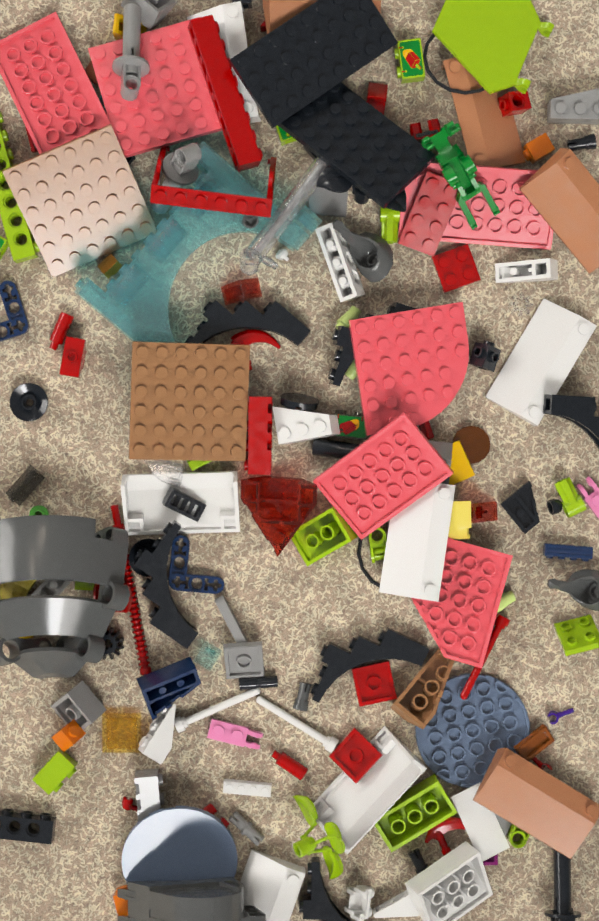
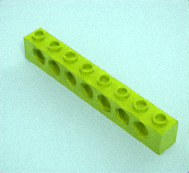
M0 111V163L6 162V168L13 166L14 154L12 149L7 146L6 141H9L6 129L3 130L1 123L4 122ZM1 170L0 215L13 261L20 263L38 258L40 250L34 241L18 204L12 208L8 206L9 201L15 198L10 188H3L6 179ZM17 217H21L22 223L19 226H14V220ZM27 236V242L20 245L19 238Z

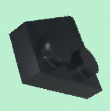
M530 481L526 482L500 503L524 534L540 522Z

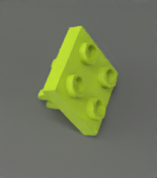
M591 614L554 623V629L565 656L599 648V632Z

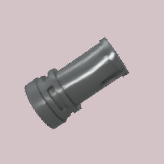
M244 215L241 220V224L249 229L255 228L259 222L258 216Z
M300 682L293 709L308 711V697L312 684Z

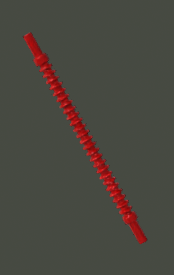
M112 505L111 511L114 522L112 527L125 529L124 523H121L118 505ZM127 554L125 583L123 584H127L132 593V606L129 611L131 615L129 617H132L130 622L133 623L131 628H134L132 633L135 634L133 638L136 639L134 644H137L135 649L138 650L136 654L139 655L137 660H140L138 664L141 666L139 669L140 675L144 676L151 673L152 669L148 665L150 661H147L149 656L146 655L148 651L145 650L147 645H144L146 642L143 639L145 635L142 634L144 629H141L143 626L140 623L142 619L139 618L141 613H138V610H140L137 607L139 603L136 602L138 597H135V594H137L134 591L136 587L133 586L135 581H132V578H134L131 575L133 570H130L129 554Z

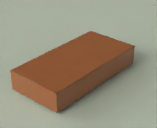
M542 724L515 745L514 749L519 756L530 761L555 740L546 725Z

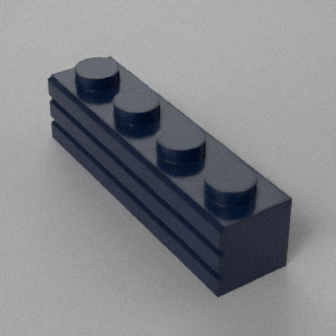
M544 543L543 555L550 559H553L554 556L564 560L567 557L570 560L580 558L582 559L581 561H589V559H593V547Z

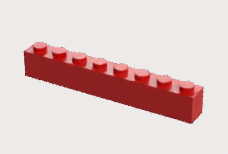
M213 15L191 19L188 31L235 170L240 172L258 167L263 159L262 151L257 147L254 129L251 130L249 124L250 116L243 106V95L237 89L238 81L236 76L232 74V66L229 63L230 58L225 53V42L223 39H220L218 22L214 21Z

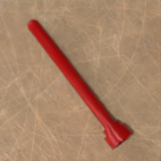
M499 614L496 615L495 627L492 630L483 666L501 630L508 627L511 621ZM474 666L460 694L461 699L465 700L468 698L482 668Z

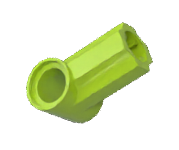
M380 206L381 238L387 241L388 244L397 243L400 211L391 210L386 207L383 209Z
M570 477L554 483L562 500L563 510L568 518L587 510L583 499L577 494Z

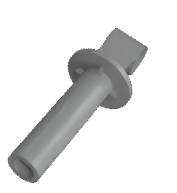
M133 3L124 6L122 56L116 58L112 63L113 71L121 76L120 94L127 101H133L138 97L141 77L146 76L150 71L149 62L140 57L141 7Z
M196 143L176 149L175 152L168 154L164 158L162 170L166 177L161 186L180 188L181 185H190L196 181L199 174L197 164L202 157L201 149ZM152 203L151 207L156 213L164 214L170 205Z

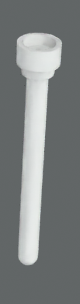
M260 688L250 689L186 718L185 716L176 717L174 720L178 733L183 732L189 727V724L260 694L261 690Z
M262 696L256 698L258 704L323 743L324 749L332 753L339 741L337 738L324 736Z

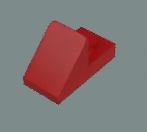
M369 82L366 102L384 115L388 84Z

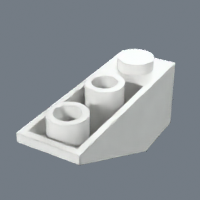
M171 703L172 706L170 708H165L160 712L158 718L150 724L148 734L139 742L138 750L159 764L163 763L172 748L176 704Z

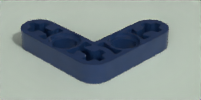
M4 281L0 285V295L9 319L0 323V327L7 329V335L0 337V342L24 335L30 328L18 287L12 281ZM6 285L13 287L11 294L12 297L17 296V299L6 301V299H10L9 294L4 292L7 289ZM12 303L19 304L20 309L17 313L10 311ZM19 321L25 323L23 331L14 329V334H12L11 328L8 325L11 324V327L18 326Z
M185 535L176 536L173 540L171 551L170 587L176 591L211 594L222 592L225 583L221 577L188 574L190 540ZM180 538H183V542H186V546L182 547V552L186 551V555H175V551L179 552V545H176V542ZM177 557L183 558L185 561L184 567L177 568L174 560ZM177 576L182 581H186V577H190L188 581L189 588H185L186 584H180L179 587H176V583H173V580ZM194 578L202 580L201 588L196 589L192 586L191 582ZM205 578L209 579L208 583H214L215 580H218L221 587L214 590L213 586H207L208 590H204Z

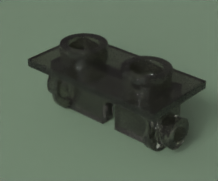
M30 465L9 488L6 494L12 502H16L20 506L45 477Z

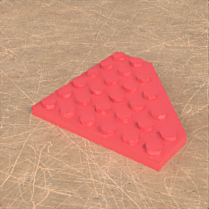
M448 538L439 602L411 598L445 658L482 668L512 561V555Z

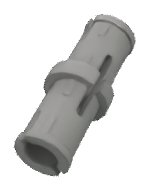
M237 811L228 819L240 830L242 835H246L256 846L264 839V836L252 826L253 824L250 821L247 822Z

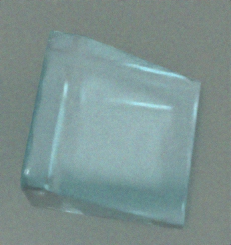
M205 641L194 662L211 670L222 650Z

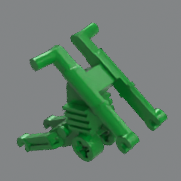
M450 121L443 125L444 127L440 129V132L434 136L424 137L421 144L427 150L435 148L438 154L435 158L442 169L441 172L449 186L454 190L457 189L456 201L473 230L478 225L465 203L467 200L481 192L493 215L496 216L500 211L485 184L476 181L474 178L476 177L474 172L477 171V168L470 156H464L457 144L451 146L447 137H451L461 130L458 123L454 124L453 121Z

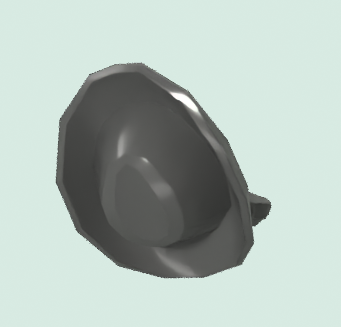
M336 219L333 222V229L337 230L349 244L350 254L360 273L371 283L384 279L393 265V251L387 241L375 233L365 231L357 234L344 226L343 222Z
M582 569L572 573L566 581L556 580L555 578L548 580L547 585L550 589H559L560 591L567 592L583 607L599 611V570Z

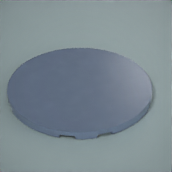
M471 673L459 674L448 678L434 717L424 729L415 726L417 746L426 765L442 780L463 788H470L482 782L497 749L508 748L517 754L514 746L530 734L529 717L519 696L507 684L486 674H479L468 698L465 700L461 699L460 694Z
M175 806L155 810L135 824L125 840L121 864L127 884L128 881L235 877L238 855L235 840L230 830L221 823L220 819L200 808Z

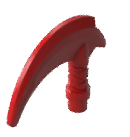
M260 330L241 331L230 338L232 339L230 344L250 345L263 342L271 344L277 349L281 348L271 335ZM251 360L249 364V371L252 370Z
M450 817L431 828L426 835L425 843L432 839L438 840L444 856L451 852L444 834L455 829L466 830L461 818Z

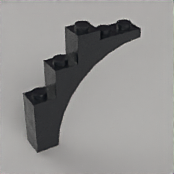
M215 300L213 303L211 301L208 302L203 309L205 311L203 315L208 321H202L197 327L198 332L194 337L192 335L189 336L184 343H205L214 336L224 332L244 328L270 331L287 338L299 346L310 334L311 330L277 301L273 304L269 302L263 309L265 313L262 315L246 300L243 303L240 301L233 309L235 311L234 314L230 313Z
M394 302L388 307L387 314L414 310L416 308ZM366 314V315H365V317L374 316V315H371V314ZM338 326V329L335 328L332 335L333 345L340 346V348L334 354L333 360L336 362L334 368H331L329 371L328 379H330L329 384L340 386L345 372L354 360L350 328Z
M544 394L543 414L554 415L571 421L580 427L599 449V417H594L597 409L596 397Z
M174 520L172 524L169 522L163 529L165 534L162 538H157L151 546L153 548L152 551L147 547L143 550H138L134 556V565L151 576V579L147 578L141 586L143 588L142 594L158 605V608L154 607L149 613V623L188 649L198 635V630L177 609L167 583L168 555L173 540L181 528V524Z
M388 627L385 631H381L378 637L379 644L359 634L357 638H352L349 645L350 651L329 642L328 646L324 645L320 652L322 656L321 661L327 665L322 666L318 675L321 678L318 684L314 683L310 691L313 694L312 700L319 703L326 690L338 677L362 663L380 659H397L422 666L430 648Z
M312 857V863H308V875H311V882H307V894L311 895H303V901H299V913H303V919L351 921L331 900L320 872L319 857Z

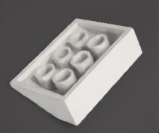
M466 841L405 883L409 897L422 921H457L493 895L480 852Z

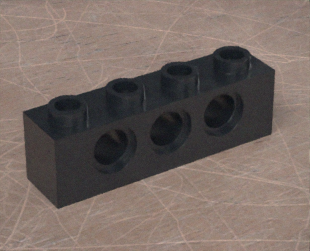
M2 809L0 811V839L52 844L55 837L57 817H53L50 813L35 815L32 811L17 813L13 809ZM12 821H18L20 828L13 827ZM31 823H37L39 830L32 829Z

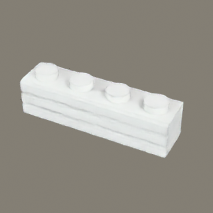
M224 779L223 793L271 797L272 783Z

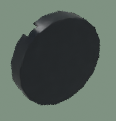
M284 393L280 398V403L290 409L298 407L302 411L316 410L319 404L317 398L300 393Z

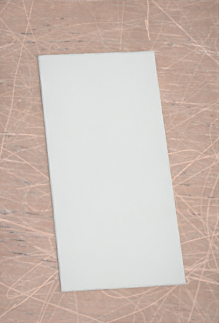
M479 782L451 798L471 843L480 852L483 862L510 848L495 813L473 801L481 784Z

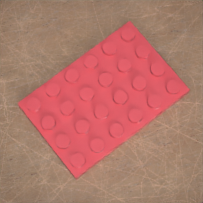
M404 411L314 478L313 483L362 540L450 477L454 471Z

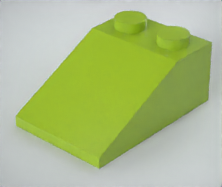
M334 507L288 533L307 566L358 537Z

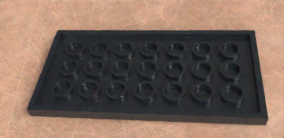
M318 0L231 58L229 63L273 129L398 44L372 0Z
M341 82L278 124L280 128L383 209L434 161L436 156L432 151L423 148L420 142Z

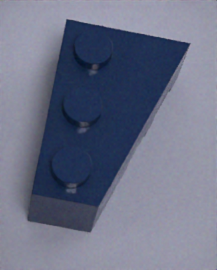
M191 657L136 678L152 720L157 718V714L163 709L170 708L172 706L171 703L179 697L183 698L201 684Z

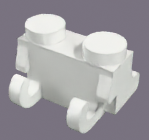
M366 885L347 887L346 892L350 894L349 906H344V911L351 915L350 918L356 921H364V919L371 917L372 908L370 907V902L375 894L373 887Z

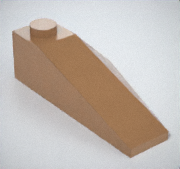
M438 648L390 708L405 721L424 729L436 714L455 660L445 658L440 648Z

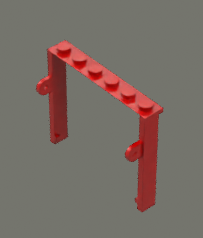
M170 146L160 149L151 184L150 203L271 217L277 157H271L267 164H270L267 198L161 186L160 183L163 175L162 162L167 156V151L170 152Z

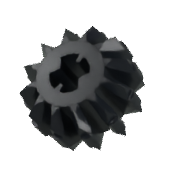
M113 627L110 628L109 633L106 630L103 636L104 641L109 639L111 640L110 643H113L109 648L105 646V652L102 657L104 660L107 658V655H109L111 660L114 659V654L119 656L121 654L119 649H124V645L120 644V642L124 641V637H117L120 635V631L113 634Z

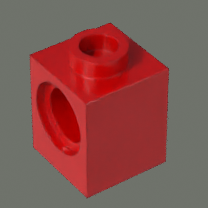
M512 91L498 98L502 117L519 115L532 108L528 91L525 94L519 91Z

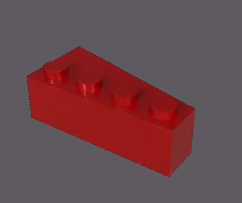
M249 396L248 440H246L248 459L244 461V470H248V474L271 475L272 397Z

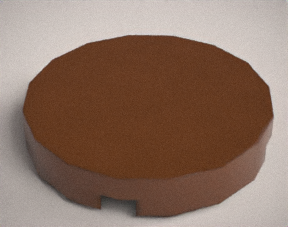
M463 427L453 437L452 443L460 440L470 464L482 461L489 453V436L479 427Z

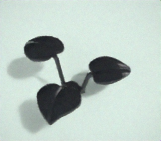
M330 166L324 169L318 178L317 187L336 193L347 192L352 186V194H354V200L358 204H366L371 199ZM405 190L393 199L386 208L405 212Z

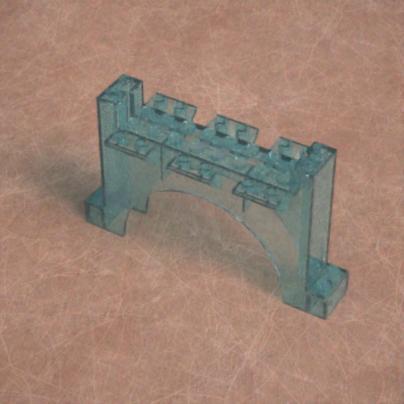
M204 141L200 144L196 142L202 153V157L197 164L198 169L202 173L192 184L195 187L193 190L267 198ZM272 202L271 217L258 216V225L255 228L249 229L241 224L245 214L173 206L168 212L171 215L168 220L165 217L155 228L157 233L155 235L152 232L143 242L145 247L142 250L138 248L130 257L133 261L129 265L125 263L118 271L120 276L117 280L112 278L105 286L108 289L106 292L88 277L85 280L81 277L74 286L76 288L75 293L131 341L175 342L169 322V297L174 279L186 259L201 245L219 236L233 233H252L264 236L282 213V210ZM306 205L298 206L292 211L272 239L285 245L291 251H298L323 220Z

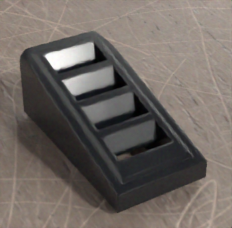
M173 487L169 488L162 502L164 506L196 522L199 521L207 506ZM176 494L177 496H176V498H175L173 504L170 503L171 500H172V498H173L174 495ZM181 498H184L180 508L177 507ZM190 501L191 504L187 511H185L184 509L187 503ZM198 505L194 515H192L191 512L194 506Z

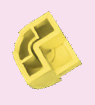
M453 501L448 538L458 540L470 539L471 501Z

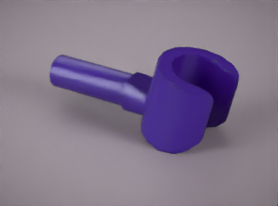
M573 708L558 713L550 711L548 717L551 715L556 716V719L551 720L550 724H556L559 718L574 713Z

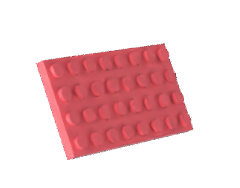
M56 12L0 40V74L39 154L111 124Z
M431 162L404 189L406 193V211L400 212L398 238L401 235L426 170L443 176L438 162ZM475 165L477 171L474 172L476 175L474 178L476 181L485 184L500 213L494 216L482 193H478L465 202L478 225L477 228L472 230L456 201L440 241L551 250L553 230L519 190L538 170Z

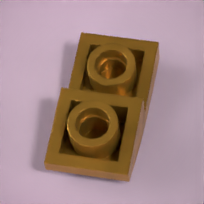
M109 254L97 267L109 279L119 271L122 265L112 254Z

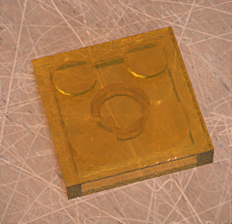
M103 713L102 753H141L138 750L141 740V713Z

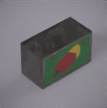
M335 410V413H331L337 415L340 434L332 437L367 440L368 436L365 432L363 412H354V415H347L345 410Z

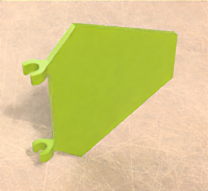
M446 0L432 33L489 94L513 86L519 92L525 94L531 81L526 78H518L533 39L537 30L541 35L549 38L554 24L540 21L531 0Z

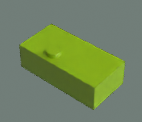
M433 774L408 789L375 824V827L392 853L458 812L437 776Z

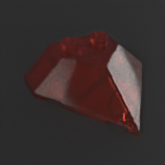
M277 476L242 479L241 500L244 505H247L252 513L251 516L267 541H270L277 557L316 506L317 484L303 478Z

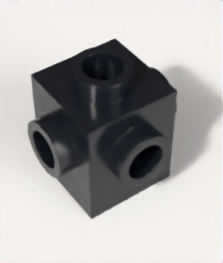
M484 340L483 343L475 342L468 364L479 369L494 372L501 350L495 348V344Z

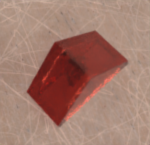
M258 278L237 280L221 287L225 306L262 297Z
M497 501L471 502V523L498 520Z

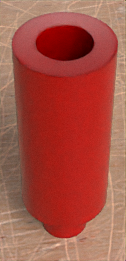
M61 312L49 339L52 341L49 348L57 350L59 344H63L74 319L73 316Z
M275 750L271 755L276 760L275 763L299 780H302L308 771V768L284 752L280 754Z

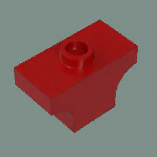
M66 336L60 375L80 378L87 352L85 349L86 340Z

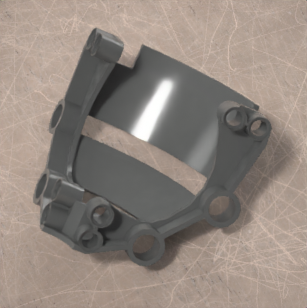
M32 515L0 519V584L27 580H68L100 585L98 600L60 595L22 596L0 600V666L15 663L33 678L38 679L52 677L71 678L78 673L86 662L98 663L101 661L105 652L103 636L115 611L124 610L130 597L128 586L123 584L129 546L128 532L126 530L109 526L96 532V519L79 516ZM35 635L74 636L72 638H59L56 647H52L51 642L47 638H19ZM3 644L9 649V658L3 653Z

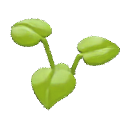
M293 796L310 825V828L304 835L300 836L301 840L293 843L295 854L301 858L305 855L322 852L329 871V879L339 877L343 873V863L338 854L345 852V844L338 826L333 822H327L324 825V829L328 836L317 841L313 837H308V834L317 825L316 819H318L316 808L307 796ZM329 840L332 846L331 848L326 845L321 849H315L317 844Z

